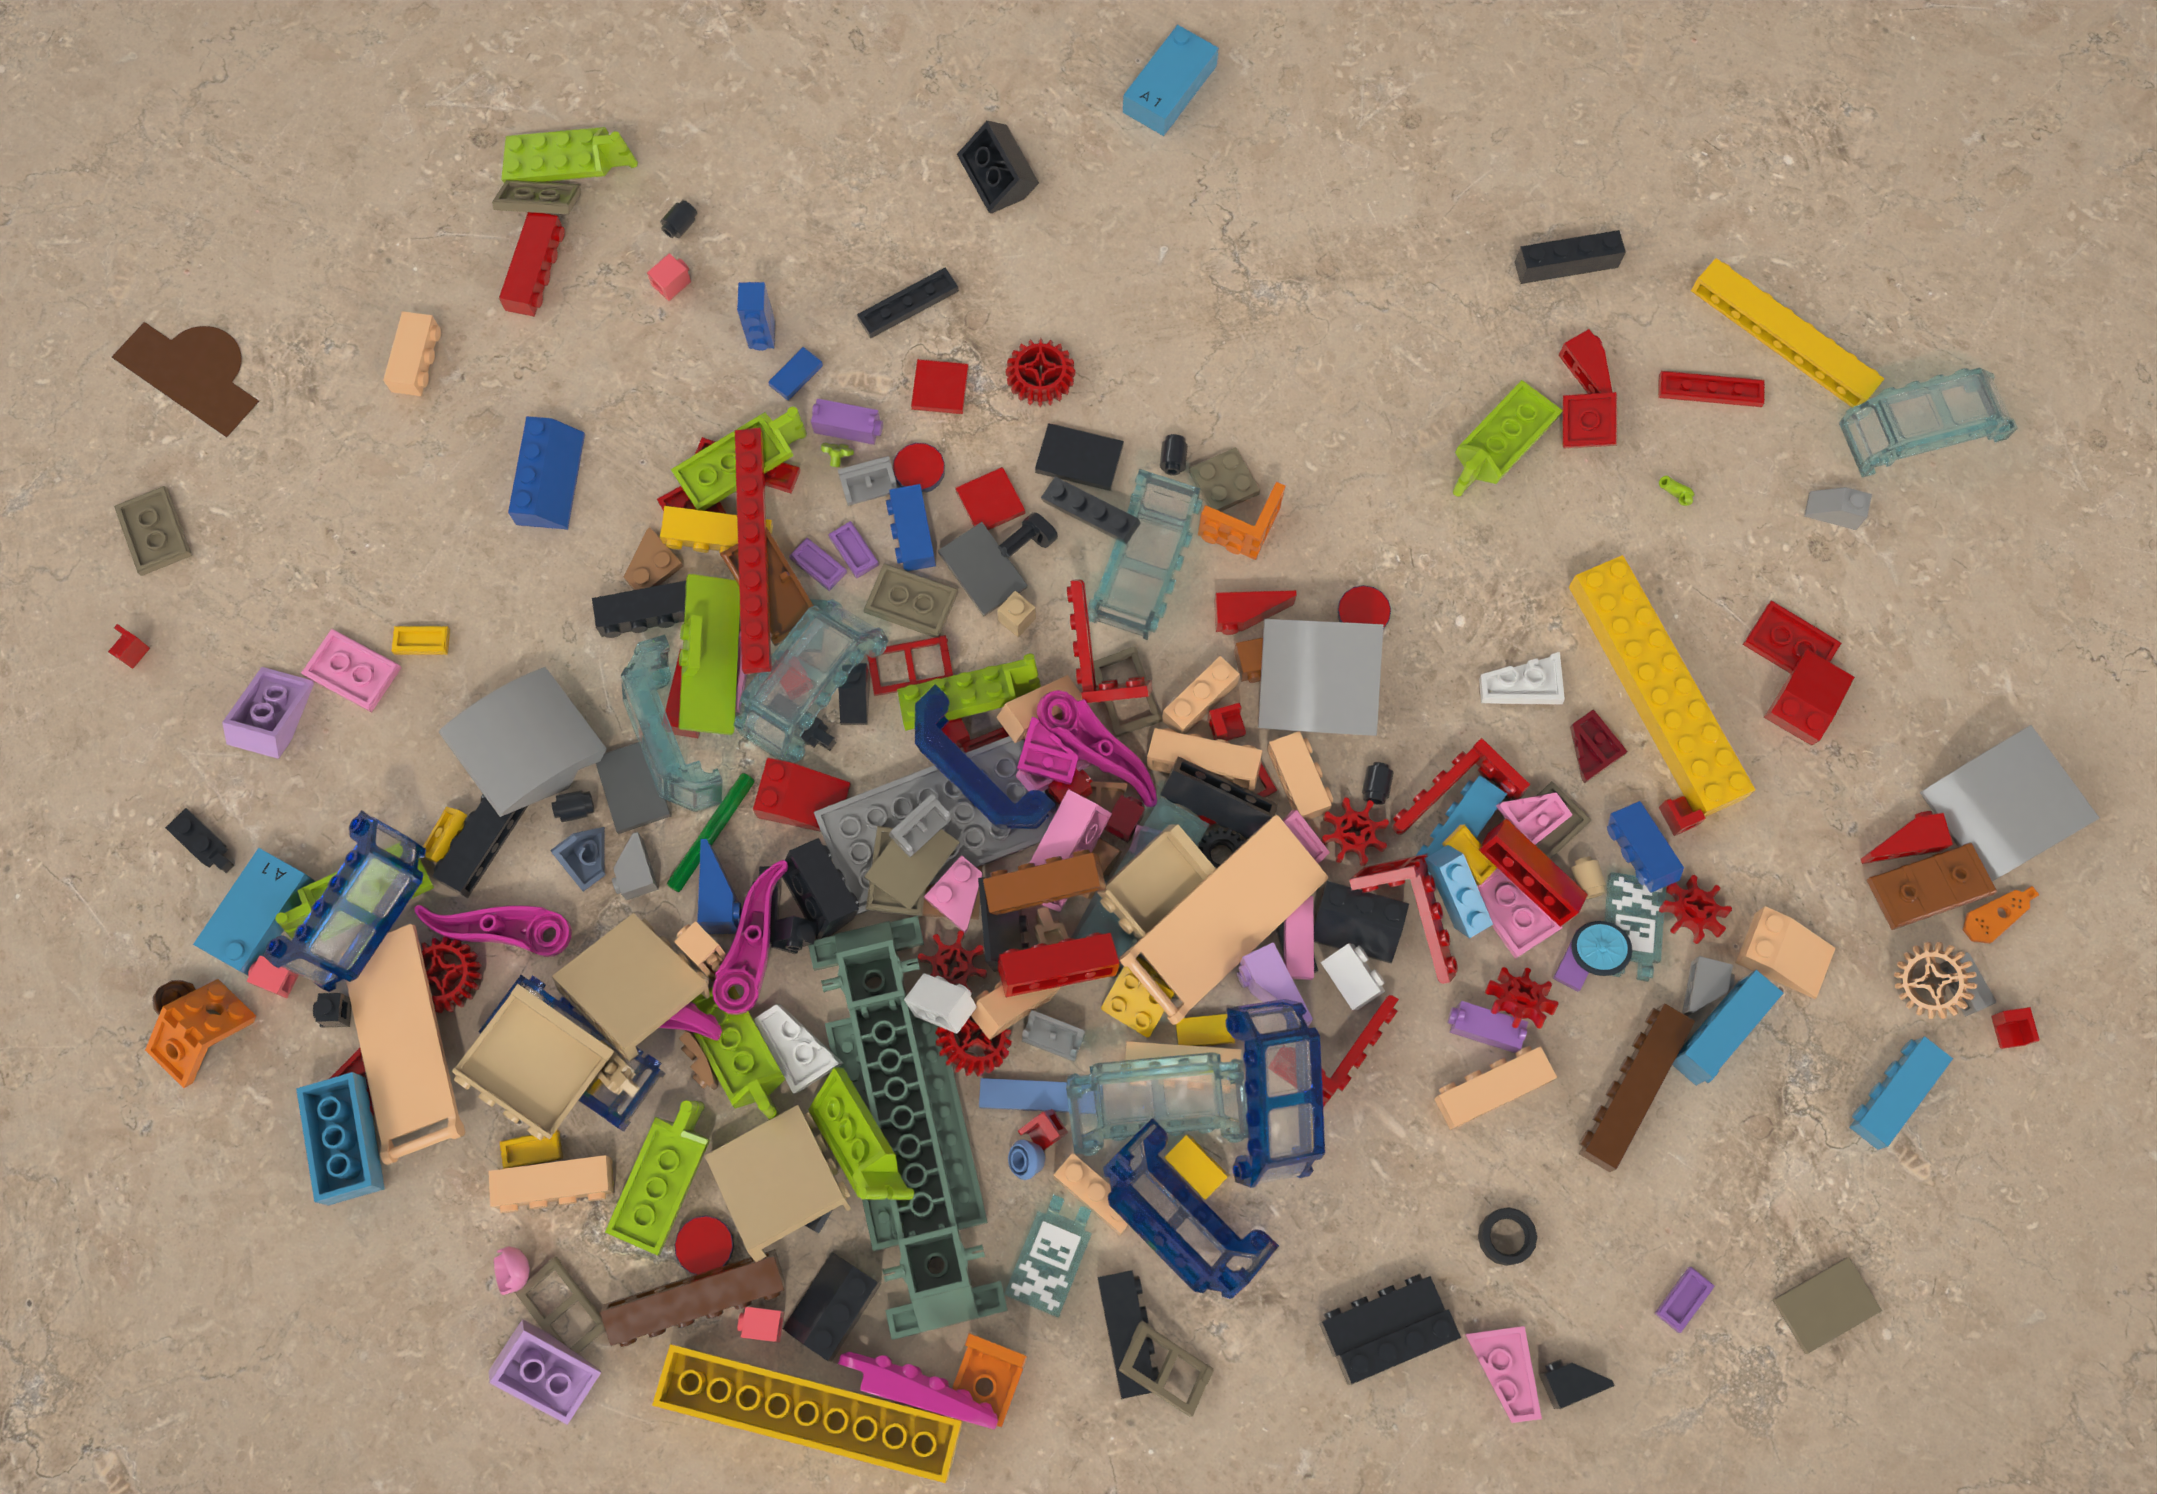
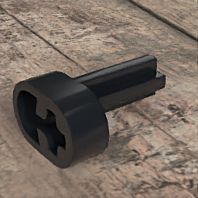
M1033 512L1022 521V527L1000 544L998 549L1002 551L1001 555L1003 557L1007 556L1010 558L1031 539L1039 546L1048 548L1058 539V534L1055 528L1043 516Z

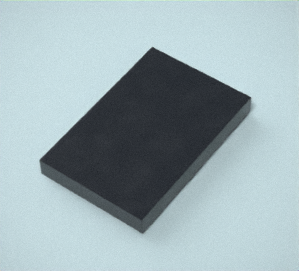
M1048 423L1036 463L1035 473L1111 491L1124 441Z

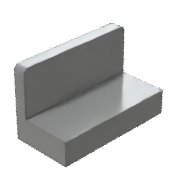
M1968 952L1965 953L1960 962L1962 964L1967 961L1973 963L1972 966L1965 969L1967 973H1977L1976 977L1968 978V982L1976 983L1977 988H1967V991L1974 995V999L1962 998L1968 1005L1966 1009L1961 1008L1965 1017L1996 1003L1994 996ZM1948 961L1939 964L1943 972L1957 973ZM1959 981L1948 984L1954 996L1958 991Z

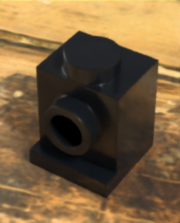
M797 916L775 920L771 948L798 954L802 947L814 944L817 922Z
M318 993L317 1001L313 1005V1016L315 1022L319 1023V1027H350V998L342 993Z

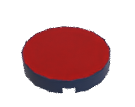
M913 443L905 446L897 453L893 461V472L896 482L900 487L920 484L922 492L927 493L933 491L942 482L945 476V463L942 454L935 447L926 443Z
M1365 585L1353 587L1345 592L1339 601L1337 609L1338 621L1343 623L1381 624L1384 630L1389 623L1391 615L1389 600L1383 592L1374 587Z
M710 1216L694 1217L686 1222L677 1233L674 1244L675 1255L680 1265L692 1274L703 1273L727 1265L734 1251L733 1234L729 1227L718 1218Z

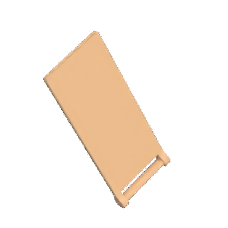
M1275 815L1133 947L1119 957V961L1124 967L1127 966L1168 1014L1167 1019L1175 1025L1241 962L1243 956L1251 953L1328 880V876L1282 819ZM1140 952L1183 1002L1178 1008L1136 960Z
M408 924L342 951L340 955L380 1136V1155L383 1163L389 1165L397 1162L398 1158L441 1141L449 1138L457 1139L465 1135V1128L457 1110L416 926ZM448 1118V1126L446 1128L396 1147L392 1143V1140Z

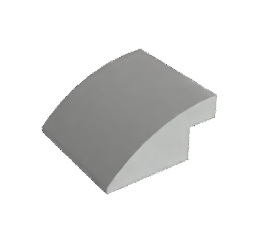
M1264 619L1258 728L1377 736L1383 625Z
M546 667L530 672L496 689L462 711L439 731V734L500 817L569 789L577 771L600 762L607 749Z
M2032 725L1920 792L1934 814L1944 813L1950 836L1958 847L1970 842L1972 843L1992 881L2099 819V816Z

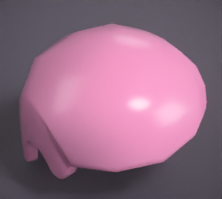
M510 1246L497 1250V1253L502 1252V1254L494 1258L495 1276L501 1295L522 1289L527 1283L530 1273L529 1262L520 1249Z

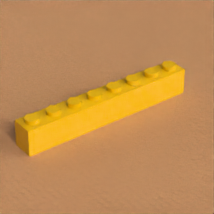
M1717 258L1698 277L1691 289V292L1857 412L1885 379L1875 369L1869 368L1858 360L1854 354L1841 348L1833 339L1820 333L1812 324L1799 318L1791 309L1781 305L1770 294L1760 290L1749 279L1742 277L1732 270L1728 264L1721 262Z

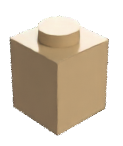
M1016 591L997 609L998 621L1017 637L1036 619L1035 606Z

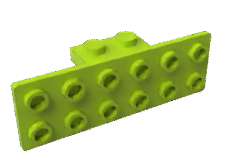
M688 574L686 578L685 616L680 632V639L683 640V649H681L679 655V666H682L679 729L724 735H732L734 733L740 592L735 580Z

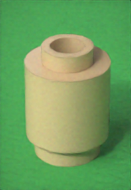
M1591 856L1576 860V865L1571 870L1576 884L1588 894L1586 900L1604 895L1606 893L1604 887L1607 885L1599 861L1592 860Z

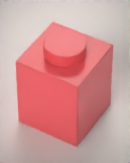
M670 253L647 272L651 285L668 301L691 282L687 264L680 258L676 260Z
M259 955L257 961L249 968V977L246 982L287 999L300 973L288 966Z
M745 1307V1313H740L737 1330L742 1331L741 1338L780 1342L785 1312Z

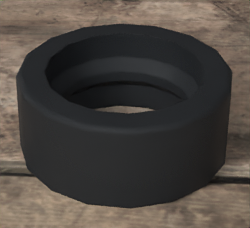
M1509 1207L1497 1209L1487 1215L1480 1224L1478 1233L1480 1248L1486 1257L1496 1264L1505 1266L1519 1264L1529 1258L1536 1248L1538 1237L1535 1225L1530 1217L1518 1209ZM1499 1220H1514L1523 1229L1525 1236L1524 1244L1518 1252L1509 1255L1498 1251L1492 1244L1490 1237L1491 1229Z

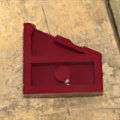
M1594 709L1570 726L1580 774L1584 784L1628 752Z

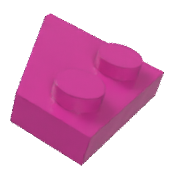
M1032 717L1017 770L1071 785L1079 756L1061 743V740L1039 723L1040 721L1037 718Z

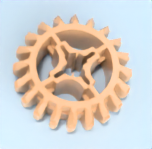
M1930 942L1924 943L1925 952L1918 945L1914 946L1913 951L1916 956L1909 952L1904 953L1903 956L1909 963L1899 961L1897 966L1904 969V973L1895 972L1894 977L1903 978V983L1895 984V988L1905 989L1906 993L1899 995L1901 1000L1908 997L1911 999L1906 1007L1911 1009L1916 1004L1919 1005L1916 1014L1919 1016L1928 1009L1927 1015L1929 1019L1935 1018L1936 1011H1938L1941 1019L1947 1018L1946 1009L1953 1016L1957 1015L1958 1009L1955 1006L1956 1004L1960 1008L1966 1009L1968 1005L1962 998L1974 999V995L1968 992L1967 988H1977V984L1968 982V978L1976 977L1977 973L1966 972L1965 968L1972 966L1973 963L1971 961L1964 962L1963 964L1960 962L1965 953L1959 952L1954 957L1952 954L1955 947L1949 945L1944 952L1942 942L1936 943L1935 950H1933ZM1935 957L1948 961L1957 973L1943 972L1939 963H1936ZM1926 958L1925 975L1922 978L1912 979L1916 965ZM1932 973H1934L1936 977L1950 978L1948 980L1942 981V983H1939V988H1937L1936 985L1933 983L1930 984V982L1922 983V981L1929 980V978L1933 977L1931 975ZM1959 981L1956 995L1949 1002L1945 1003L1946 986L1949 983ZM1915 988L1928 989L1932 998H1935L1936 1004L1920 997Z

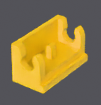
M1190 1134L1185 1135L1164 1157L1205 1200L1230 1176Z

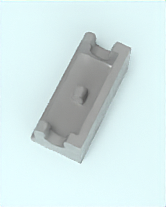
M889 456L838 469L848 506L890 495L889 490L897 488Z
M931 794L891 830L889 836L911 857L951 821L950 813Z
M1031 1010L1028 1024L1022 1034V1042L1075 1062L1085 1037V1030Z

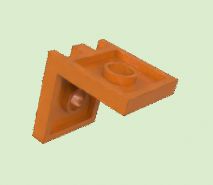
M1279 482L1275 483L1255 526L1205 505L1200 517L1198 536H1201L1207 543H1217L1224 546L1233 554H1242L1256 560L1279 513L1286 485Z
M216 979L162 1007L145 1051L185 1088L193 1084L208 1047L253 1024L256 1015L219 979ZM206 1010H215L220 1015L209 1014Z
M969 1333L965 1343L967 1350L952 1389L955 1391L965 1389L969 1391L973 1401L978 1404L984 1402L990 1404L998 1418L997 1426L1002 1427L1028 1357ZM981 1378H989L993 1383V1391L988 1396H981L976 1390V1384Z

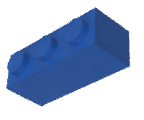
M738 282L737 311L749 349L763 351L767 348H775V318L765 282Z
M921 485L890 489L891 499L886 500L888 515H894L895 523L890 524L893 540H899L900 547L895 548L897 563H903L905 571L935 567V558Z
M1641 801L1610 814L1607 826L1608 834L1613 841L1616 840L1620 845L1623 858L1627 863L1631 862L1641 885H1645L1649 892L1652 893L1680 881L1684 866Z

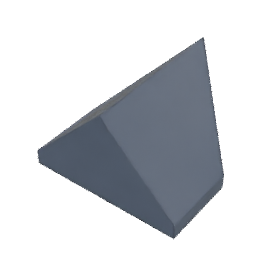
M605 827L573 833L550 850L583 892L606 875L604 873Z

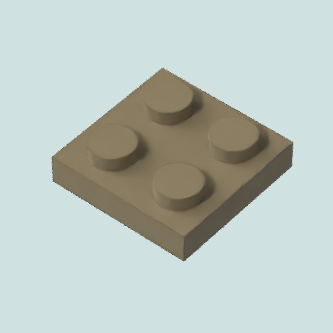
M1236 447L1189 468V473L1207 506L1220 512L1260 493L1259 487Z

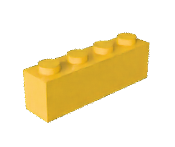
M664 506L660 538L662 543L671 549H682V546L693 547L694 551L708 553L709 550H716L722 553L738 544L737 515ZM766 519V527L772 535V520Z

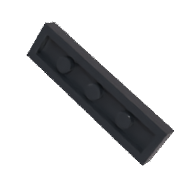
M946 267L858 313L857 318L871 339L959 292L958 285Z
M1057 477L1052 480L1041 496L1044 503L1124 544L1129 542L1141 524L1137 517Z

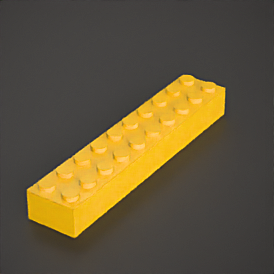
M1621 555L1575 575L1569 585V589L1692 811L1695 812L1701 809L1705 817L1745 800L1756 789L1625 557Z
M672 1344L669 1346L652 1406L942 1483L948 1482L963 1423L962 1420Z

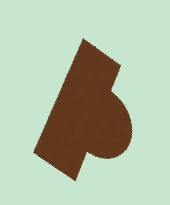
M143 322L111 357L226 438L259 402L255 397L233 383L241 367V351L237 342L230 334L216 327L197 326L189 328L170 340L152 326Z

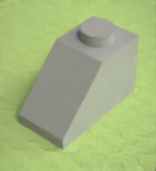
M1847 487L1810 491L1804 517L1857 530L1868 517L1872 494Z
M638 832L633 833L613 868L616 876L612 878L614 889L617 894L621 893L626 900L659 890L644 840Z
M1701 956L1691 962L1682 1014L1689 1016L1723 996L1728 990L1731 991L1735 981V975L1732 974L1733 965Z

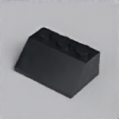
M987 120L957 153L959 160L989 213L997 212L1024 200L1039 184L1007 124Z
M819 838L789 850L785 859L789 867L782 875V878L805 919L817 922L816 939L830 937L854 919L859 910L858 900L854 893L849 892L845 885L843 873L840 869H836L832 862L830 850L826 845H822Z
M987 877L978 878L985 962L993 972H999L997 967L999 954H1003L1010 949H1019V951L1030 949L1029 942L1025 943L1024 932H1028L1027 916L1022 915V909L1000 915L989 913L983 879Z
M1327 881L1323 888L1314 923V942L1337 949L1343 948L1348 943L1354 944L1356 947L1361 946L1369 958L1392 964L1404 928L1409 903L1370 892H1362L1359 889L1352 890L1351 887Z
M832 1252L784 1325L783 1330L825 1360L832 1362L881 1284Z

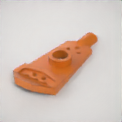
M2033 886L2024 892L2014 890L1968 912L1963 931L1973 942L1992 943L2030 909V901L2039 896L2038 892ZM1998 908H2002L2006 912L2005 918L1998 915Z

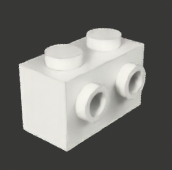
M1348 943L1322 961L1321 964L1351 1009L1359 1010L1386 992L1382 987L1385 982L1376 969L1372 971L1366 963L1369 958L1362 947H1356L1354 944Z
M925 973L904 999L915 1017L954 1033L960 1031L977 1008L968 988L961 984L956 986L948 983L941 976L933 977Z

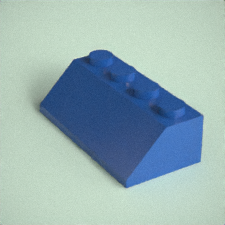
M526 416L508 510L516 525L568 530L585 439L584 432L553 418Z

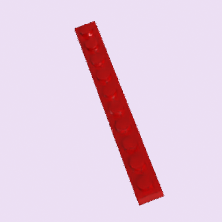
M761 428L735 430L741 657L744 674L772 671L763 432Z

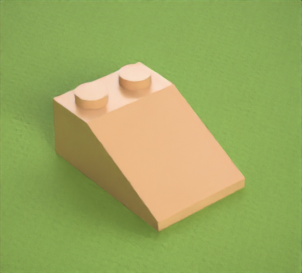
M1765 906L1754 914L1735 963L1752 971L1757 970L1769 979L1816 999L1836 948L1791 917Z

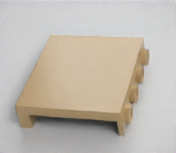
M1179 824L1167 826L1105 884L1106 889L1100 890L1097 893L1102 898L1100 903L1108 912H1114L1118 916L1120 927L1126 933H1132L1139 941L1216 868Z
M634 913L552 976L557 990L629 1062L638 1055L636 1046L694 998L699 994H702L706 999L710 997L707 986L709 981L706 976L699 970L695 972L690 967L688 959L682 953L677 955L672 950L670 942L664 936L658 937L654 933L652 925L646 919L640 920Z
M517 984L510 993L511 995L459 1064L452 1070V1073L457 1075L454 1078L456 1083L467 1090L471 1086L481 1092L478 1098L491 1107L495 1103L505 1109L502 1114L516 1124L519 1120L528 1124L530 1127L527 1131L537 1139L542 1140L545 1136L550 1140L614 1051Z
M799 1105L705 1155L745 1248L755 1262L766 1257L763 1248L843 1204L847 1211L851 1210L847 1198L851 1197L844 1181L838 1183L835 1177L839 1170L832 1157L826 1158L824 1152L828 1148L820 1134L815 1136L812 1130L817 1127L810 1112L804 1114Z

